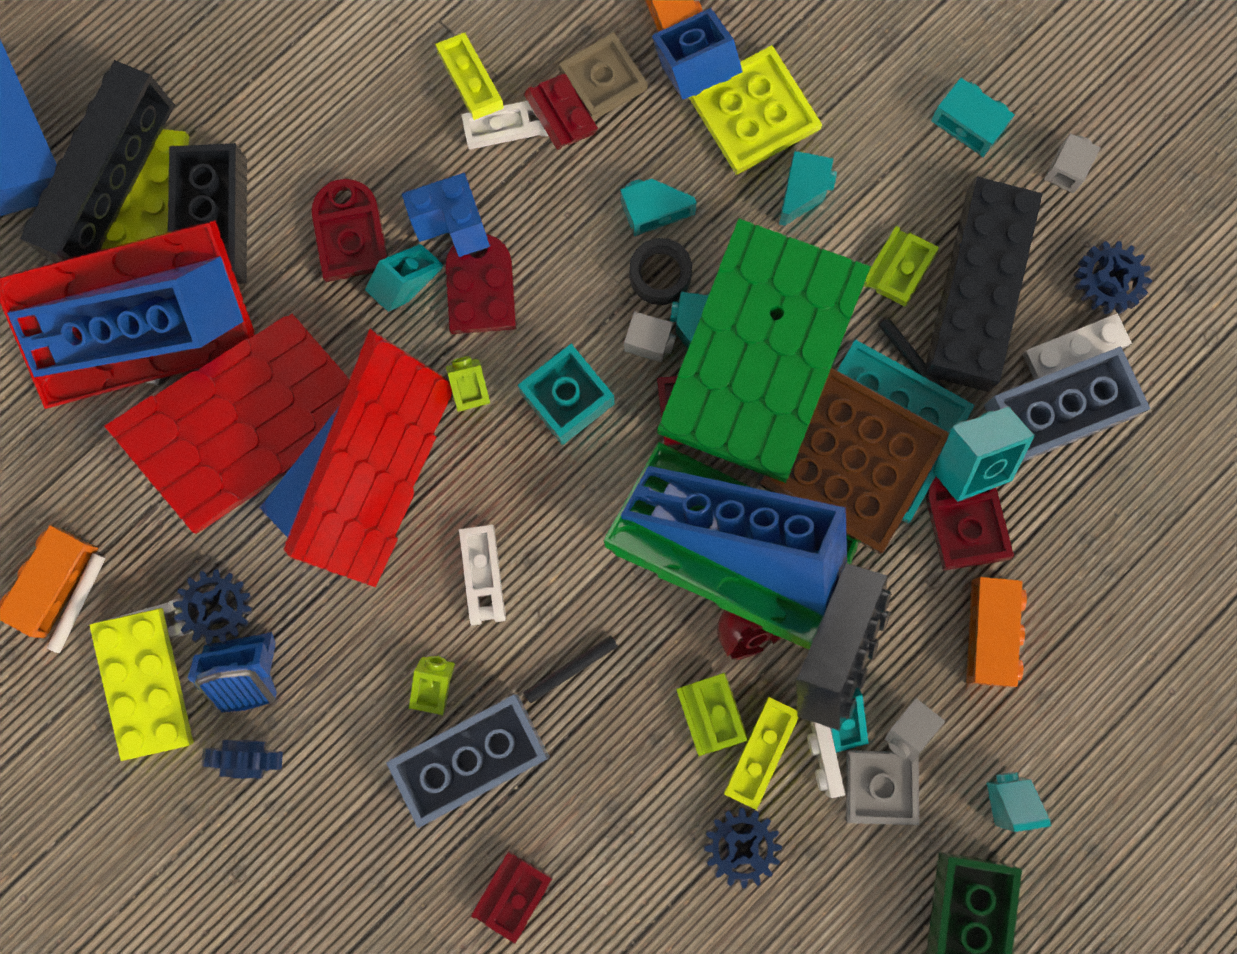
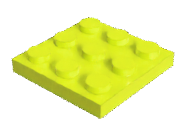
M773 45L741 61L742 73L733 76L726 82L707 88L696 96L689 97L736 175L819 131L822 126L819 118Z

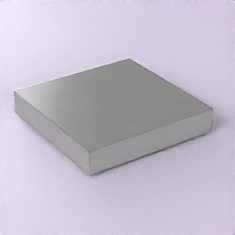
M846 750V822L919 825V755L912 762L908 758L899 757L893 751Z

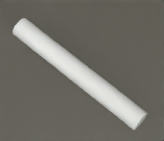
M92 553L47 649L56 653L61 652L106 558Z

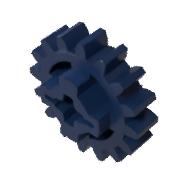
M1105 241L1098 248L1093 246L1086 253L1087 256L1084 255L1079 260L1078 264L1081 268L1074 273V276L1080 278L1081 281L1075 285V289H1084L1085 294L1081 297V300L1091 299L1093 301L1091 305L1092 310L1101 305L1106 315L1113 311L1114 307L1118 314H1122L1127 310V307L1133 309L1140 303L1139 300L1147 296L1148 292L1144 288L1152 283V279L1144 277V275L1151 270V267L1141 265L1140 262L1145 256L1141 254L1135 257L1132 254L1134 252L1133 245L1124 250L1122 249L1121 241H1117L1112 248ZM1098 261L1099 264L1096 266L1097 273L1092 274L1094 265ZM1133 281L1131 291L1127 295V291L1130 289L1128 283Z
M218 569L214 570L213 576L207 578L204 571H200L199 581L195 582L190 577L186 579L190 588L188 590L179 588L177 592L183 600L173 602L175 609L182 610V613L174 616L176 623L186 622L181 628V632L185 635L193 631L192 641L195 643L202 637H205L207 646H212L214 638H219L223 645L226 644V635L229 633L235 638L239 637L236 627L238 625L248 626V621L243 618V614L252 613V607L244 605L245 602L251 599L250 593H240L244 588V583L240 581L235 585L232 584V573L227 574L224 579L220 578ZM215 586L212 591L206 593L198 592L205 587ZM230 592L236 598L237 611L227 605L226 601ZM219 599L218 604L221 611H213L211 615H208L205 605H213ZM189 605H192L199 611L200 615L197 618L196 624L190 618ZM221 622L228 624L221 629L210 630L215 624Z
M222 740V748H203L202 767L219 768V777L238 779L263 778L264 770L282 769L283 752L266 750V741Z
M743 807L738 808L737 816H733L727 809L725 810V821L722 822L717 818L713 819L717 827L716 831L706 830L705 834L712 839V843L703 845V849L713 854L706 862L708 866L718 865L714 875L719 878L726 874V883L729 886H732L735 879L739 880L742 889H746L749 879H752L759 886L761 885L759 875L764 873L770 878L773 875L768 868L770 863L774 865L780 864L779 859L773 856V853L782 850V845L774 843L772 840L779 835L777 829L768 831L767 827L770 825L771 820L766 817L758 821L759 812L755 809L750 813V816H746ZM738 823L753 825L746 831H735L731 827ZM721 836L727 841V852L723 855L722 859L719 855ZM763 836L766 842L764 858L759 855L758 843L762 840ZM749 839L750 842L747 846L750 852L747 855L743 852L736 855L737 847L735 842L740 840L744 843ZM739 864H750L754 868L749 871L733 870Z

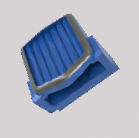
M272 632L227 640L224 645L221 642L213 643L212 646L204 645L202 654L193 656L188 679L205 695L218 712L247 711L272 704L276 700L277 692L270 675L276 645Z

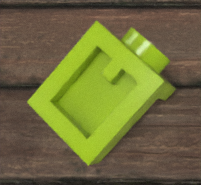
M471 356L452 360V365L446 366V371L457 411L490 404L479 360H472Z
M439 656L421 657L414 670L409 709L443 715L446 710L450 678L454 672L455 663L448 662Z

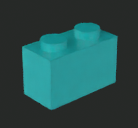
M960 77L937 107L931 122L984 158L1005 131L1015 114L1010 112L1004 103L995 101L984 94L978 85L967 82Z

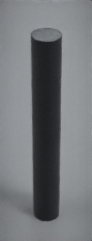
M888 317L878 326L911 368L919 375L945 388L938 378L924 374L926 363Z
M610 635L524 691L526 698L530 703H533L618 647L617 643Z

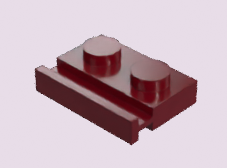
M565 73L541 82L536 87L531 86L525 91V98L556 150L590 137L598 130L594 120Z
M508 851L471 917L483 922L485 926L515 944L553 877L526 860L514 855L511 851Z

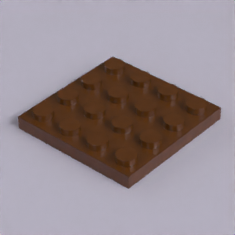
M831 368L787 482L783 483L765 475L760 486L774 493L845 507L846 535L881 555L944 447L949 434L947 431Z

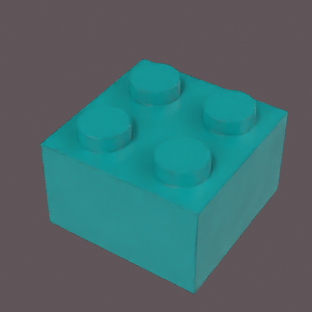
M572 343L518 384L522 397L561 445H564L615 405L614 394Z
M1010 407L997 411H988L982 416L969 421H960L949 430V436L943 450L939 454V460L933 473L955 500L959 502L1013 481L1035 435Z

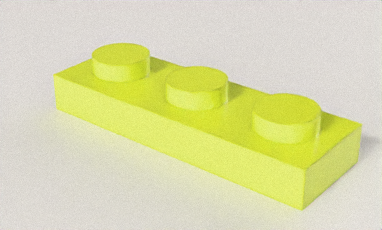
M465 32L435 44L438 55L473 120L504 108L502 98Z
M767 697L725 788L724 795L757 810L799 718L797 717V710Z

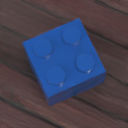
M712 8L652 35L661 66L682 100L690 96H696L703 90L718 83L726 82L733 76L743 72L734 39Z

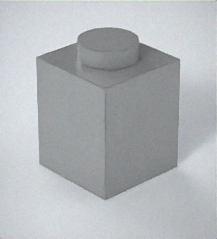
M1070 133L1060 146L1044 180L1074 194L1085 181L1101 147L1092 144L1084 136H1076Z
M634 311L624 341V352L662 363L665 353L671 355L677 335L672 334L673 323Z
M916 698L890 729L885 740L896 755L904 759L908 758L914 762L939 731L945 720Z

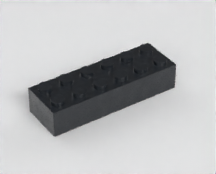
M114 60L110 69L104 74L102 84L96 96L89 102L86 115L79 128L73 132L68 149L63 158L56 164L55 173L47 188L42 191L39 203L32 217L26 221L23 234L20 237L22 241L50 261L57 262L100 251L113 222L116 221L127 195L130 194L158 136L161 134L175 107L173 101L150 74Z
M978 176L966 192L924 374L989 392L1000 383L1043 193Z

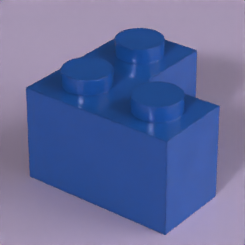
M465 172L401 193L419 242L450 232L458 257L490 247Z

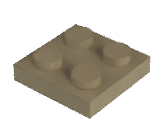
M614 32L559 63V70L562 74L565 73L593 120L648 90V83Z

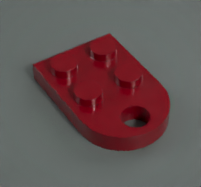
M338 179L320 189L312 204V219L323 279L325 282H331L373 273L378 262L388 257L379 205L372 191L363 183L353 179ZM343 190L350 191L351 198L347 203L338 204L335 202V196L338 192Z
M486 234L490 247H488L486 255L482 258H473L470 254L458 257L454 245L447 255L446 281L449 331L451 335L517 330L511 256L504 243L492 235Z
M935 476L927 491L926 502L943 571L1011 560L1014 557L996 487L957 502L938 477Z

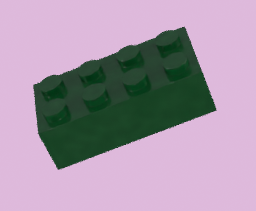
M939 852L926 954H1013L1022 869L1009 863Z

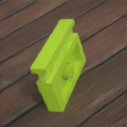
M896 226L871 266L864 286H869L875 289L877 293L906 307L936 257L939 247L911 233L907 234L900 231V228Z
M726 673L676 689L698 757L748 741Z

